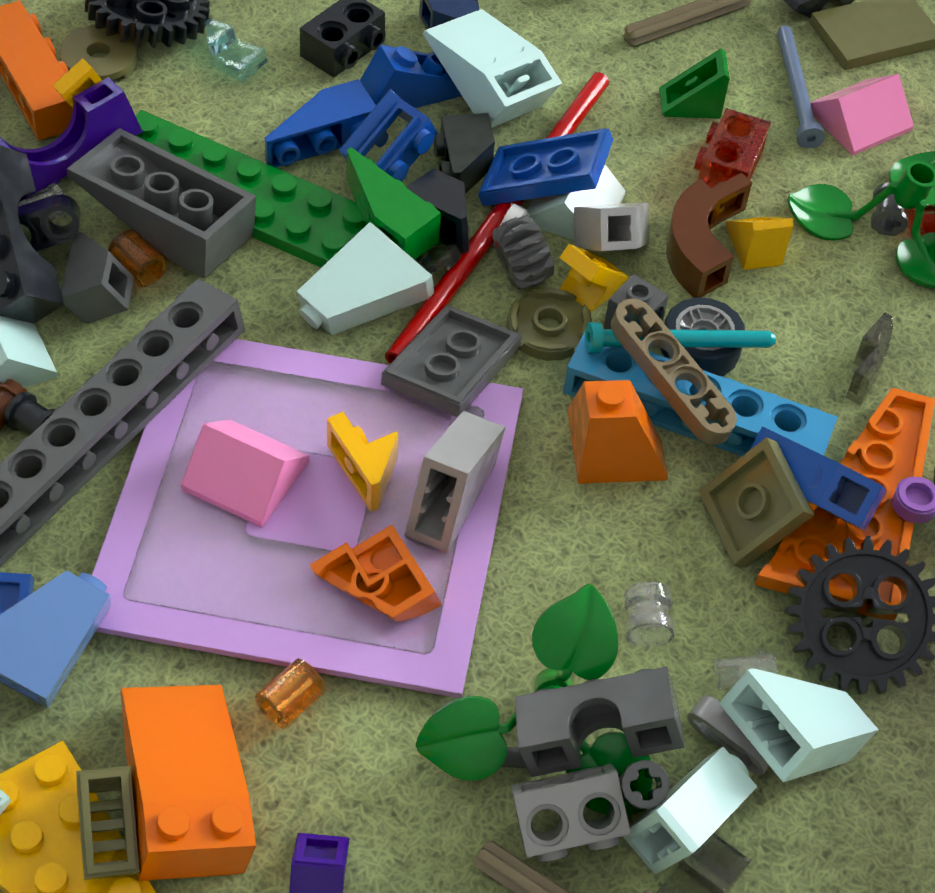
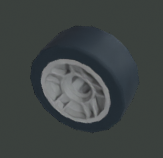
M696 297L681 301L670 309L664 322L669 330H745V324L735 310L727 304L712 298ZM684 347L702 370L721 377L735 368L743 349ZM661 348L663 356L670 359L668 352Z

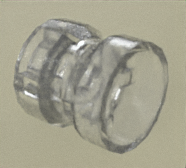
M646 581L636 583L625 590L624 608L630 614L625 624L628 642L640 647H660L673 640L675 635L674 621L668 615V612L672 609L673 602L672 592L668 586L658 582Z

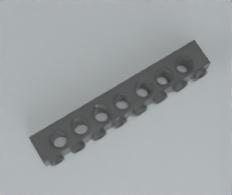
M198 278L184 292H181L163 312L151 320L124 348H121L101 370L90 377L71 398L55 409L52 415L30 436L23 439L19 446L0 463V567L245 330L238 299Z

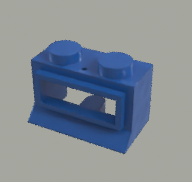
M390 88L339 151L347 162V149L350 147L365 157L374 145L378 147L384 146L388 140L386 130L399 116L409 124L376 162V165L394 179L402 182L407 176L410 166L420 154H424L430 149L434 137L438 133L429 117L402 100Z

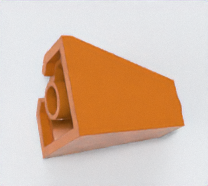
M584 381L568 407V419L578 484L666 481L668 473L662 440L631 381Z

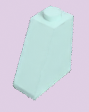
M371 222L297 290L301 305L299 313L304 320L315 329H318L320 326L323 327L331 335L427 300L434 294L432 275Z
M755 668L748 669L719 703L782 782L849 762L879 730L847 692Z
M721 747L701 761L671 788L666 799L661 804L648 809L629 826L631 835L623 837L656 875L693 854L757 786L749 777L745 764L738 757L729 754L724 747Z

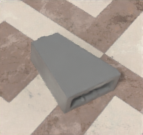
M463 411L423 458L404 536L448 553L495 467L505 426Z

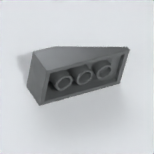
M121 128L67 168L68 177L167 259L203 278H206L254 235L255 195Z

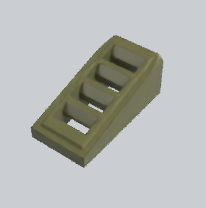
M131 766L76 771L84 880L139 874ZM120 790L121 799L90 802V793ZM122 810L123 818L91 822V813ZM124 830L125 838L93 842L92 833ZM126 849L127 860L94 863V853Z

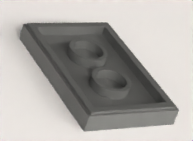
M446 305L382 372L381 385L458 417L471 405L517 352L521 345L522 335Z

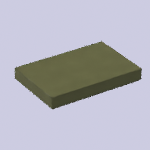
M865 0L814 12L811 14L809 22L844 70L935 48V25L915 0Z

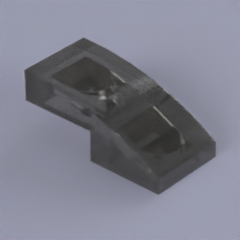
M886 312L863 336L854 360V364L859 367L854 373L846 398L859 406L862 405L873 389L890 346L893 318Z
M713 833L693 854L679 862L675 872L656 893H729L751 860Z

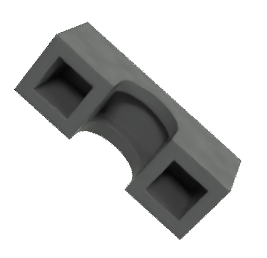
M667 666L656 669H641L635 673L606 679H591L581 684L556 689H541L531 694L515 697L518 749L531 777L582 768L581 746L591 733L602 728H616L623 731L633 758L685 748L677 695Z

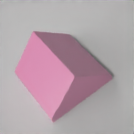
M899 74L866 79L810 102L814 117L852 156L908 133L914 127Z
M232 420L205 423L202 425L181 483V489L263 527L308 464L309 455Z

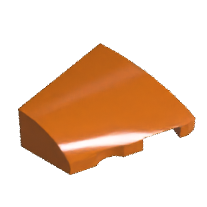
M392 524L352 549L346 542L309 565L317 577L395 622L422 616L442 606L433 587Z

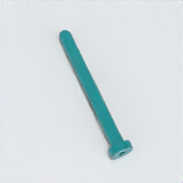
M600 322L587 323L585 329V348L587 353H601L603 347H623L611 329H603ZM670 330L683 347L769 348L776 342L775 334L766 330Z

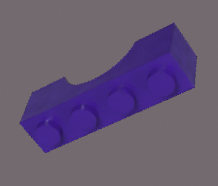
M107 77L73 96V113L70 123L64 133L51 144L37 149H22L9 144L0 137V145L27 154L36 190L28 196L30 197L42 189H48L57 185L63 177L67 176L68 167L119 128L135 136L143 131L125 92ZM28 197L19 202L18 206L22 205Z

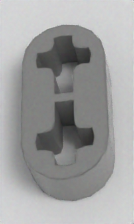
M703 695L687 715V720L691 726L718 748L724 747L729 754L738 757L750 772L763 775L770 767L769 764L721 707L720 701L708 695Z

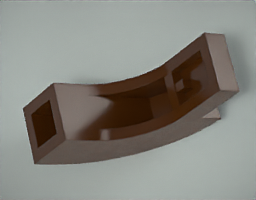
M743 173L727 181H720L713 188H710L699 179L680 195L675 204L666 243L667 260L675 278L693 298H701L728 283L734 255L714 237L710 229L746 210L752 182Z

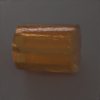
M132 229L119 233L109 245L108 251L134 276V281L140 287H147L156 282L166 271V259Z
M298 658L256 693L255 699L264 715L275 725L284 729L326 692V686L317 671L306 661Z

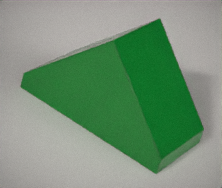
M722 48L659 87L662 115L665 117L721 119L730 80L726 52Z

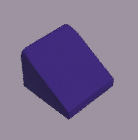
M298 833L291 862L289 892L343 893L350 838Z

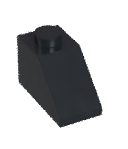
M432 169L407 185L406 187L424 201L433 204L441 212L439 242L462 254L469 251L464 182L439 170Z

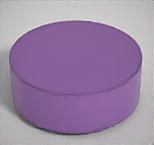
M908 477L900 481L892 497V506L895 512L902 519L911 523L920 524L932 520L935 517V484L922 477Z

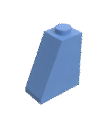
M66 570L0 614V683L49 708L111 607V596L105 592L107 586L90 574L81 572L78 577Z

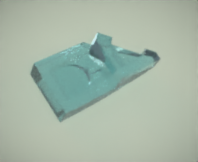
M210 18L206 20L207 43L213 67L234 79L244 82L268 62L265 49L237 40L233 26Z

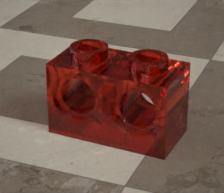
M726 108L720 122L713 121L706 138V144L709 145L708 148L701 146L694 165V169L700 171L698 180L701 179L710 188H713L718 182L727 181L743 173L751 181L764 151L771 122Z

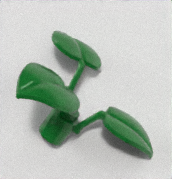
M935 151L914 154L897 161L889 171L890 184L857 211H852V202L847 194L832 185L814 184L796 193L789 194L787 199L789 208L801 227L815 237L832 241L848 238L853 232L851 220L860 219L891 194H894V199L899 206L905 209H916L911 229L912 239L903 240L896 249L895 258L901 272L911 281L935 289V233H927L922 237L920 234V225L925 208L935 209Z
M590 583L584 585L572 595L551 605L537 619L532 632V646L537 658L547 669H544L537 675L534 682V692L541 689H556L574 685L571 678L572 672L585 680L599 679L614 664L618 653L617 627L609 605L594 585ZM481 696L458 698L444 705L427 720L416 740L417 751L441 770L455 778L468 781L487 778L494 774L506 759L508 749L502 734L510 732L517 725L516 712L505 723L499 724V710L491 699ZM607 732L596 738L591 747L584 740L581 746L583 753L581 754L582 768L566 770L565 773L611 763L618 772V777H620L628 765L641 760L651 761L650 755L633 758L624 733ZM638 770V779L630 782V788L632 792H640L643 800H648V791L652 790L653 779L646 778L644 770ZM596 797L589 800L585 807L607 815L610 803L605 798ZM624 801L627 815L645 810L635 809L628 802Z

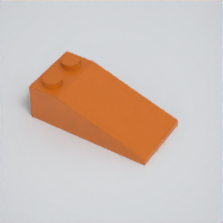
M222 685L121 688L120 697L127 766H131L140 870L138 881L245 873L256 848L250 796Z

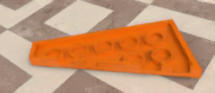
M891 388L869 419L865 429L857 440L853 441L845 457L840 462V464L883 485L887 490L865 532L809 503L814 516L783 539L778 546L777 552L758 574L755 582L756 586L786 594L790 587L803 588L805 585L795 575L799 569L814 573L808 559L814 554L827 561L824 548L830 543L839 553H843V541L849 537L854 542L856 549H860L863 540L867 536H871L874 550L878 551L887 540H890L892 546L891 555L895 557L906 548L910 549L914 523L902 519L895 512L892 506V497L900 481L908 477H922L935 398ZM840 578L830 580L829 592L834 599L841 602H847L852 599V587L846 580ZM888 581L879 584L878 593L881 600L889 605H898L901 601V591L898 586ZM864 604L856 611V613L894 621L898 615L896 613L888 615L869 614Z

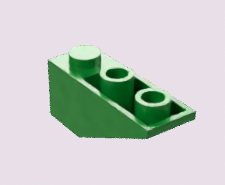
M352 147L347 149L346 180L365 225L371 222L414 260L439 242L441 212L433 204L424 201L409 190L403 182L394 179L380 169L373 160L365 158Z

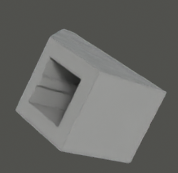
M649 202L575 206V246L585 250L612 251L637 249L649 244Z

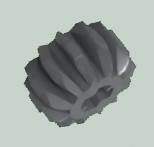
M525 215L519 218H512L493 230V245L497 251V257L500 259L508 279L512 281L515 287L518 289L534 287L554 275V260L550 254V248L538 224L531 217Z

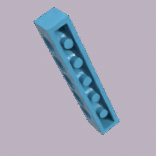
M584 332L567 366L564 394L575 397L584 381L630 380L653 425L700 441L624 347H603L601 353H587ZM648 350L650 356L657 361L665 362L670 360ZM703 370L733 407L737 416L736 425L729 438L724 443L711 446L743 456L750 450L763 426L824 456L838 418L837 416ZM687 380L675 382L677 389L685 395L697 394V389L691 382ZM708 418L706 419L709 424L718 423L720 426L722 424L718 419L713 421Z

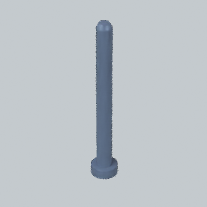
M782 25L777 31V36L800 127L796 132L798 144L803 148H816L825 140L824 129L820 123L815 122L792 29Z

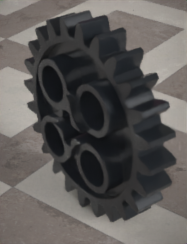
M85 0L84 11L88 12L89 21H95L96 29L106 28L107 36L119 34L121 42L131 38L135 40L136 46L141 45L143 41H147L152 48L156 47L157 42H162L167 47H171L173 40L184 45L186 38L196 40L197 33L204 34L205 26H208L210 1Z
M867 536L863 540L860 549H856L854 542L849 537L843 541V553H839L830 543L824 548L827 561L814 554L808 559L814 573L799 569L795 576L805 586L803 588L790 587L787 592L789 596L799 602L798 605H791L784 609V614L796 617L798 622L789 626L786 629V634L801 636L802 641L792 650L794 653L808 650L811 656L806 661L804 668L807 670L817 664L822 666L823 670L819 679L822 683L834 674L838 676V690L844 691L851 681H855L858 695H864L868 689L869 682H873L878 694H883L887 692L888 678H890L895 686L901 688L906 685L903 674L904 670L910 675L918 677L923 672L916 660L920 659L931 662L935 659V655L926 647L927 644H935V632L932 631V626H935V614H933L932 609L935 607V596H929L927 591L935 585V578L922 581L918 576L926 565L924 562L917 563L912 567L906 564L910 552L907 548L895 557L891 555L892 546L890 540H887L878 551L874 550L871 536ZM836 578L846 580L852 587V599L847 602L834 599L829 592L830 580ZM888 581L898 586L901 591V601L898 605H889L881 600L878 593L881 582ZM864 604L869 614H905L908 617V621L902 623L894 620L874 619L866 627H863L862 619L859 617H823L821 610L831 609L853 613ZM831 626H840L849 632L851 644L848 650H836L829 644L827 632ZM888 629L898 636L900 647L896 654L885 653L879 648L876 638L880 630Z

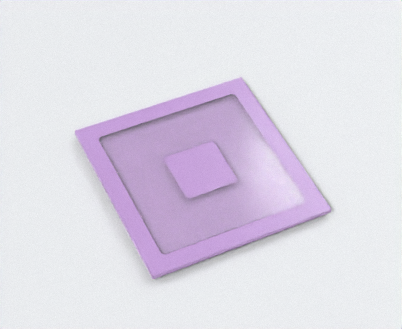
M235 339L144 427L92 576L107 586L105 592L111 596V607L96 632L461 698L524 388L489 383L465 410L468 413L505 426V431L495 467L451 549L447 553L404 535L423 458L457 417L381 385L382 372L389 365ZM341 412L345 413L353 427L358 425L363 430L368 443L393 432H398L399 434L398 457L379 509L370 512L327 447V418ZM232 420L309 455L308 464L263 527L181 489L183 477L203 424ZM392 524L433 587L442 606L422 616L395 622L317 577L309 565L346 542L352 549Z

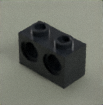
M338 0L299 28L300 57L333 78L345 69L352 68L368 52L378 49L383 44L386 36L385 12L366 0Z

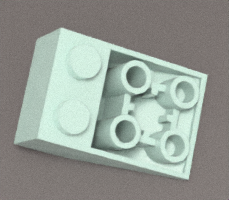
M482 9L429 28L422 33L473 114L489 113L492 128L540 108L562 84L541 50Z

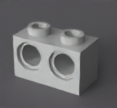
M611 763L510 786L522 844L527 858L537 856V860L541 862L557 860L568 855V848L588 844L590 850L606 849L619 844V837L631 835L618 772ZM596 797L607 799L610 807L604 818L591 821L583 817L584 806L589 800ZM542 809H552L559 814L557 825L548 832H539L531 827L533 816Z

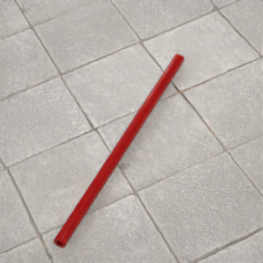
M596 72L591 76L546 138L569 135L576 131L608 87L609 79L606 75ZM524 200L495 205L469 240V251L458 255L434 287V294L423 302L385 353V359L389 364L451 302L493 244V230L500 226L513 204L521 206Z

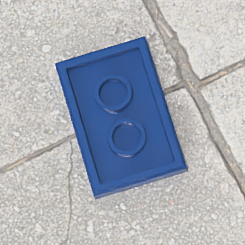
M609 128L499 146L478 193L482 206L596 189L613 143V137Z

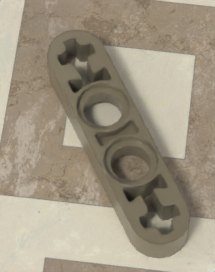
M630 298L619 303L611 320V330L615 337L700 441L709 445L724 443L729 438L737 422L736 412L646 302ZM627 317V319H629L632 322L628 323L627 321H625V318ZM637 319L640 322V325H638L634 320ZM651 347L663 348L668 352L670 360L665 362L657 361L650 356L648 349ZM678 380L691 382L695 385L697 394L685 395L677 389L675 382ZM708 418L711 421L718 419L722 424L721 426L718 423L709 424L706 419Z

